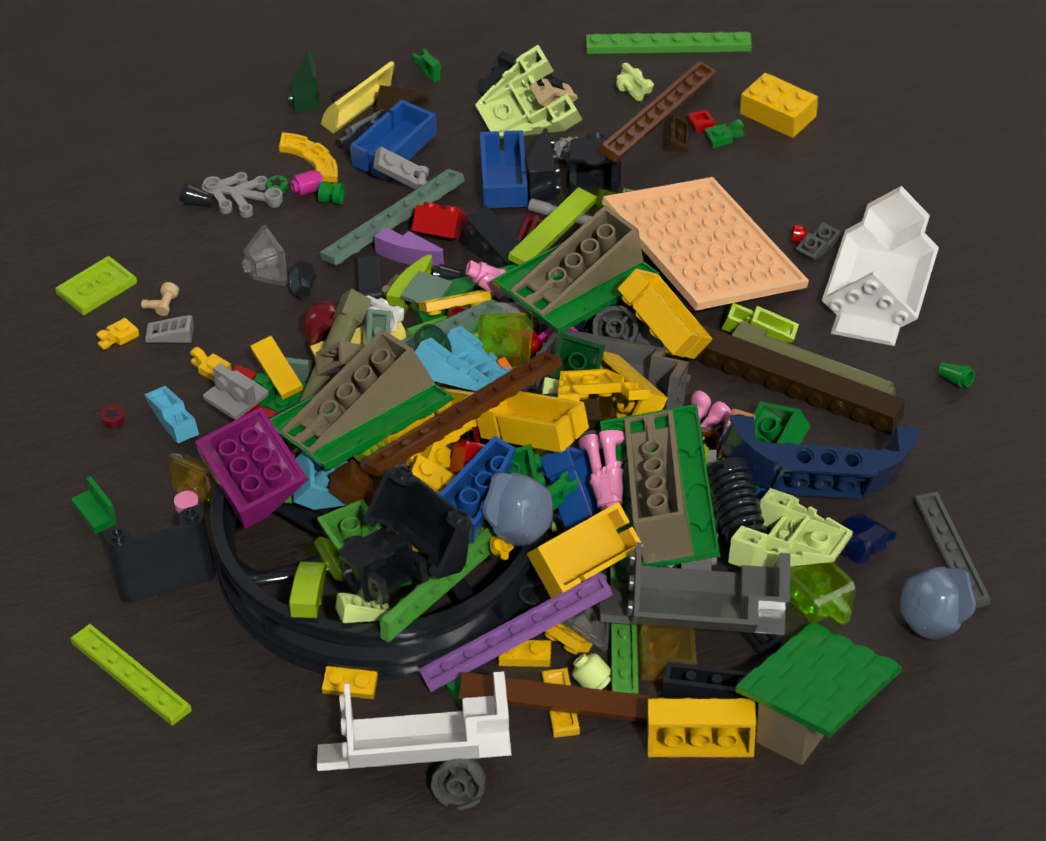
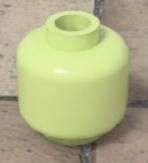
M595 653L588 656L582 654L573 663L575 668L572 676L582 687L602 690L611 680L609 677L611 669Z

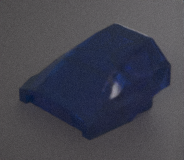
M855 515L841 524L853 531V535L840 555L850 557L856 564H865L869 561L871 554H874L875 551L885 550L887 543L896 539V531L888 529L866 515Z

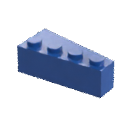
M495 435L439 493L457 509L463 510L469 515L472 521L469 541L473 544L486 520L483 515V505L493 475L495 473L510 474L514 464L515 447Z

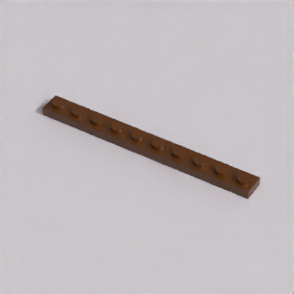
M701 60L698 61L601 145L599 151L617 163L715 77L717 71Z
M545 351L363 459L360 461L362 470L377 477L384 475L386 469L405 463L408 458L423 452L428 446L443 440L446 435L461 429L463 425L479 418L489 409L497 407L507 398L517 395L522 389L535 384L542 377L550 375L555 369L562 366L561 357Z

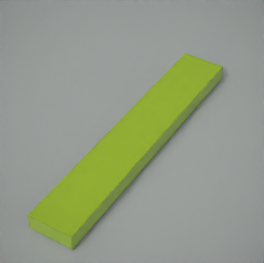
M578 187L509 253L508 260L520 265L545 252L596 203L597 196Z
M91 624L70 638L71 643L171 726L192 711L190 704Z

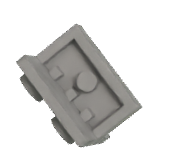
M220 363L213 368L215 386L203 394V398L234 420H237L265 399L269 393L267 389L237 370L232 371Z

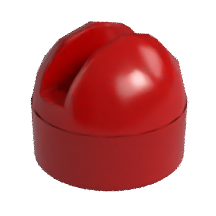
M794 224L790 241L802 242L807 235V229L801 225Z

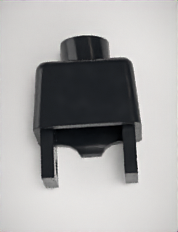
M591 132L584 135L583 138L570 140L567 156V187L570 189V195L578 187L581 189H611V195L618 194V189L621 187V159L616 163L599 151L601 145L608 139L604 135Z
M380 528L365 537L359 535L352 536L345 542L339 552L346 586L364 601L371 602L376 600L382 605L390 602L388 592L415 578L422 583L429 581L426 558L413 551L410 540L394 532L388 533L385 530L386 528Z

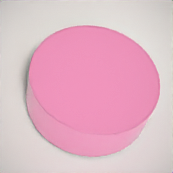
M192 491L180 492L174 498L175 510L178 513L188 507L199 505L198 496Z

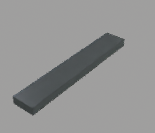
M938 492L914 496V504L944 566L947 569L962 568L968 572L976 602L975 608L990 605L991 599Z

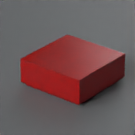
M707 109L687 114V121L695 133L715 126V121Z

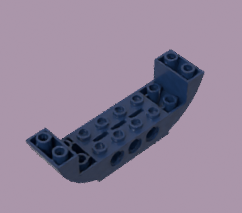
M737 414L729 416L719 443L728 458L742 457L747 459L750 466L749 473L753 477L752 481L767 489L772 488L789 495L865 500L869 494L886 487L898 476L917 442L921 429L910 426L896 427L886 448L881 450H868L862 447L856 449L843 448L841 446L824 447L816 444H779L769 441L756 442L754 417Z

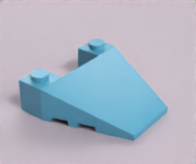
M461 325L449 331L442 345L429 338L422 341L415 351L433 381L468 390L478 391L511 371L507 366H504L502 369L495 362L497 357L493 353L488 355L482 349L483 343Z

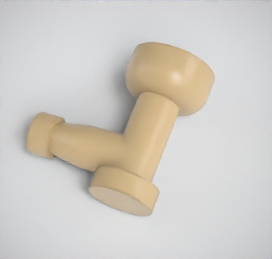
M171 282L162 284L160 289L161 300H142V308L155 309L157 314L167 316L170 310L169 304L171 299L176 298L179 293L178 286Z

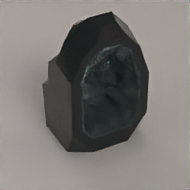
M299 261L289 269L287 277L289 289L301 299L311 294V288L314 286V280L316 279L313 264Z

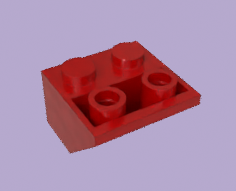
M424 202L423 206L416 204L411 231L459 240L465 219L469 215L463 214V209L445 205V208L442 209L441 205Z

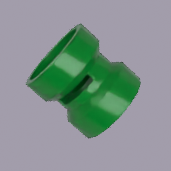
M321 181L318 190V201L322 203L332 201L334 204L341 205L344 198V183L336 182L335 184H330L328 181Z

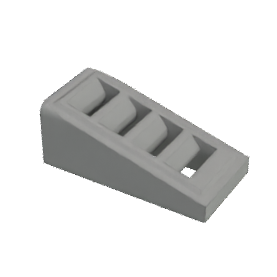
M192 315L148 323L145 341L191 343L194 329Z

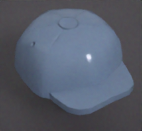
M495 473L491 479L490 488L483 505V515L493 527L495 534L512 546L530 545L539 539L552 523V496L544 485L529 476L519 473Z
M935 567L911 576L904 583L899 611L916 634L925 639L937 640L955 633L960 628L961 623L973 615L976 602L968 572L962 568L947 569L946 567Z

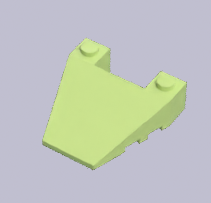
M539 45L520 55L515 65L509 71L506 70L502 75L503 78L495 86L493 85L475 104L489 130L499 131L500 138H504V131L523 130V136L541 134L544 128L548 129V133L565 131L583 120L568 94L547 106L540 105L530 85L554 71Z
M770 488L761 499L760 508L765 520L763 525L772 531L767 535L741 526L731 538L728 563L737 565L740 568L742 565L773 567L780 553H790V566L834 562L852 537L853 531L829 517L825 520L817 515V510L810 506L807 509L800 505L798 498Z

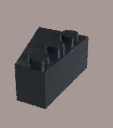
M487 205L466 217L458 241L460 244L495 268L516 264L508 260V255L520 242Z

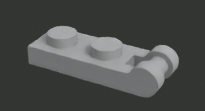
M379 147L375 151L374 169L414 189H418L427 183L428 167L418 166L383 147Z

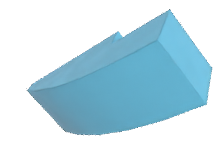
M163 386L144 394L145 399L160 423L177 443L199 435L195 418L185 410L183 401L169 388Z

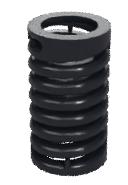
M731 457L711 464L707 468L709 485L711 487L710 491L713 496L715 510L718 513L717 517L720 521L726 547L730 548L731 538L741 526L768 535L767 528L763 525L765 520L762 516V509L759 507L760 502L757 499V492L754 490L753 477L749 473L750 466L748 460L742 457Z

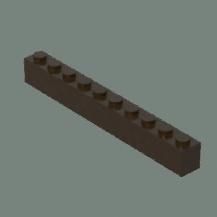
M701 324L713 340L692 360L889 434L894 432L904 416L905 399Z

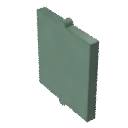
M419 271L402 293L401 299L419 306L418 302L444 297L453 285V282L440 278L438 275Z

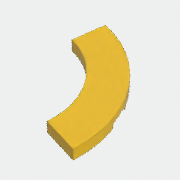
M282 133L279 144L280 152L294 154L307 160L313 166L315 172L320 171L323 181L338 182L337 164L327 148L319 142L309 141L308 137L292 133Z

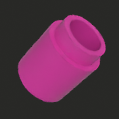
M314 170L294 175L293 180L290 181L292 192L297 193L298 196L317 192L323 177L320 171L315 172Z

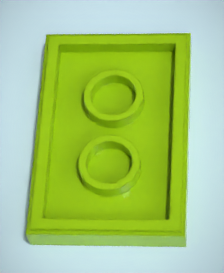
M107 256L57 286L55 290L57 295L84 316L135 285L137 279L114 259Z

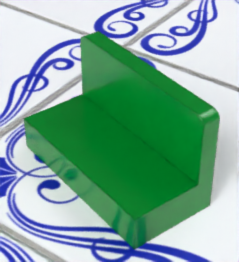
M89 476L86 478L88 491L71 498V502L93 533L97 534L117 523L112 502L93 478Z

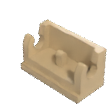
M542 78V83H544L545 87L538 86L537 83L530 85L539 104L543 106L551 104L568 94L572 102L578 98L577 94H574L571 87L566 83H563L565 90L552 87L545 78Z

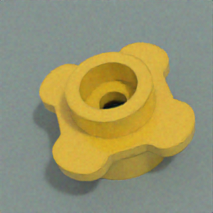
M494 535L490 540L492 553L496 556L500 555L502 560L508 559L509 552L514 546Z

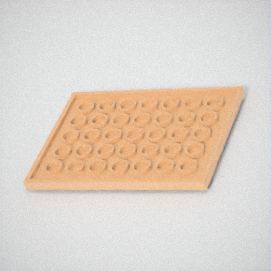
M713 177L603 197V206L606 205L639 229L641 249L695 310L807 288L809 280Z

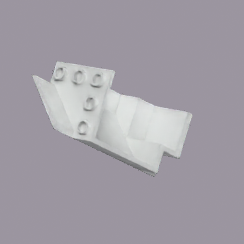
M902 186L868 203L863 220L845 230L822 301L836 314L831 334L895 346L900 327L918 319L939 247L925 234L930 215Z
M494 672V696L463 698V711L353 720L350 685L344 684L345 695H340L342 735L347 736V742L318 745L317 771L511 755L504 672Z

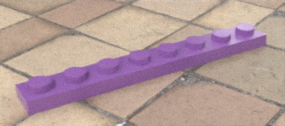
M599 573L420 668L419 671L430 692L462 676V672H469L612 596L611 588L602 574Z

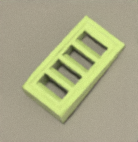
M337 594L336 610L343 623L379 621L386 612L390 611L387 603L382 605L376 600L366 602L354 594Z

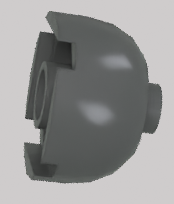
M608 306L597 313L593 320L594 335L634 342L637 338L639 331L637 318L624 306Z
M473 758L442 761L433 774L431 789L434 796L446 806L449 803L457 804L459 806L456 809L459 810L469 809L481 800L485 791L486 775L481 765Z

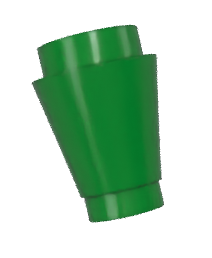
M942 362L938 369L940 376L960 388L970 387L975 378V371L968 365Z

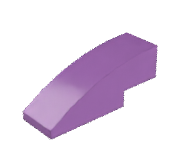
M385 227L374 236L375 253L383 257L412 265L429 254L432 255L433 265H444L442 248L409 231L402 236Z

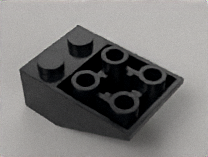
M547 128L543 129L527 157L529 202L533 198L555 204L556 194H560L559 181H556L557 178H560L559 165H555L557 163L556 150L552 151L554 149L553 136L549 137Z

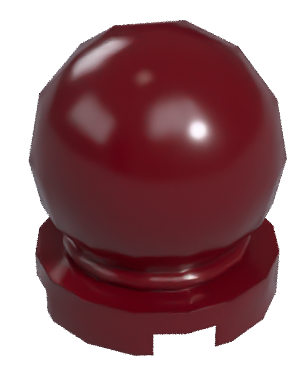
M329 301L313 303L305 311L302 318V329L308 338L309 346L326 340L335 320L333 316L338 307L336 303Z

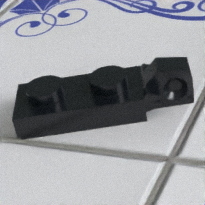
M384 109L365 117L343 130L345 136L335 140L338 148L353 144L386 114Z

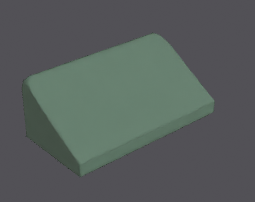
M367 309L364 320L363 345H367L382 329L390 333L391 311Z

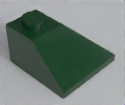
M312 51L306 53L291 82V92L288 93L289 105L294 106L295 113L320 110L318 82Z
M559 333L552 354L561 357L562 366L555 369L550 375H546V377L559 380L560 371L600 369L605 345Z

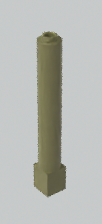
M352 288L342 295L333 316L335 320L322 349L339 341L351 342L357 326L363 321L371 302L370 298ZM315 364L300 401L319 393L333 379V376L317 375V366Z
M742 321L731 335L895 395L896 388L893 387L894 383L892 381L767 336V330Z

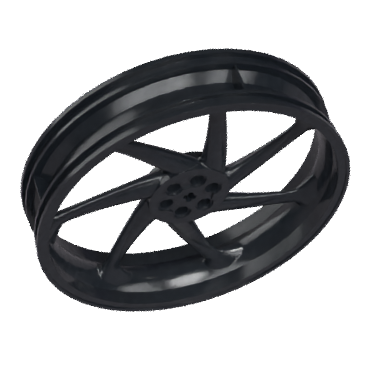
M300 402L295 403V404H293V405H291V406L285 408L284 410H282V411L276 413L275 415H273V416L270 417L269 419H271V418H273L274 416H276V415H278V414H280V413L286 411L287 409H289V408H291V407H293V406L299 404ZM477 427L480 444L486 445L490 439L481 438L479 427ZM473 430L462 434L459 440L473 438ZM353 456L346 460L347 462L353 460L357 463V460ZM217 483L215 484L211 500V532L217 551L218 578L228 608L242 628L265 649L300 668L325 675L326 666L376 671L378 673L377 681L422 676L419 671L420 668L527 612L531 605L521 601L518 595L519 588L525 584L542 582L527 553L548 542L546 531L532 544L523 546L510 567L483 591L475 595L466 579L462 578L451 588L461 604L427 617L415 619L388 643L381 639L380 624H368L370 621L343 623L319 617H291L290 606L268 595L260 587L294 580L300 562L268 571H256L237 558L235 550V528L239 518ZM295 502L282 503L275 510L302 527L330 541L317 521L318 517L325 515L324 513ZM380 524L382 528L387 527L386 525ZM336 549L301 561L325 562V574L342 570L339 553ZM541 586L524 588L522 591L523 597L533 602Z

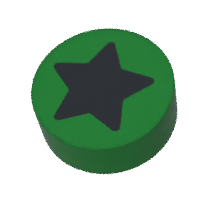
M272 176L266 181L267 190L278 188L284 194L288 191V180L283 176Z

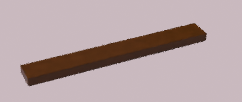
M462 672L459 699L494 696V676ZM505 677L507 705L648 723V699L663 698Z

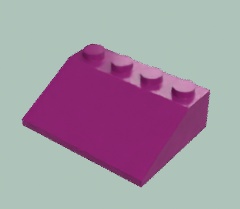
M262 407L195 441L201 459L245 529L267 518L308 481L307 476Z

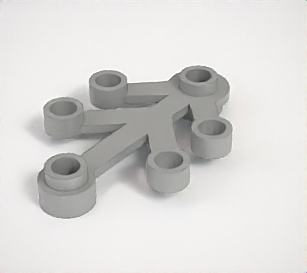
M238 172L234 176L223 180L211 176L206 178L202 184L203 190L214 194V198L219 203V210L223 214H228L233 210L232 202L226 200L223 194L231 195L239 207L240 216L244 218L253 215L252 205L248 204L244 198L266 201L272 208L280 206L283 201L282 191L278 188H270L265 193L250 190L253 188L258 190L266 189L267 177L258 176L254 180L248 181L246 173Z

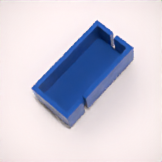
M400 100L390 109V113L387 112L350 145L352 166L366 172L371 170L372 175L387 181L390 176L373 168L376 149L383 147L407 160L411 159L437 134L436 114Z
M523 130L504 131V150H500L499 131L480 132L484 206L487 205L488 208L528 207Z
M568 446L562 453L551 452L541 457L543 465L541 469L544 476L550 479V485L560 479V475L565 471L569 472L568 482H572L576 478L579 479L578 488L566 495V501L558 507V517L565 525L566 531L601 512V509L597 507V501L589 482L592 471L587 452Z

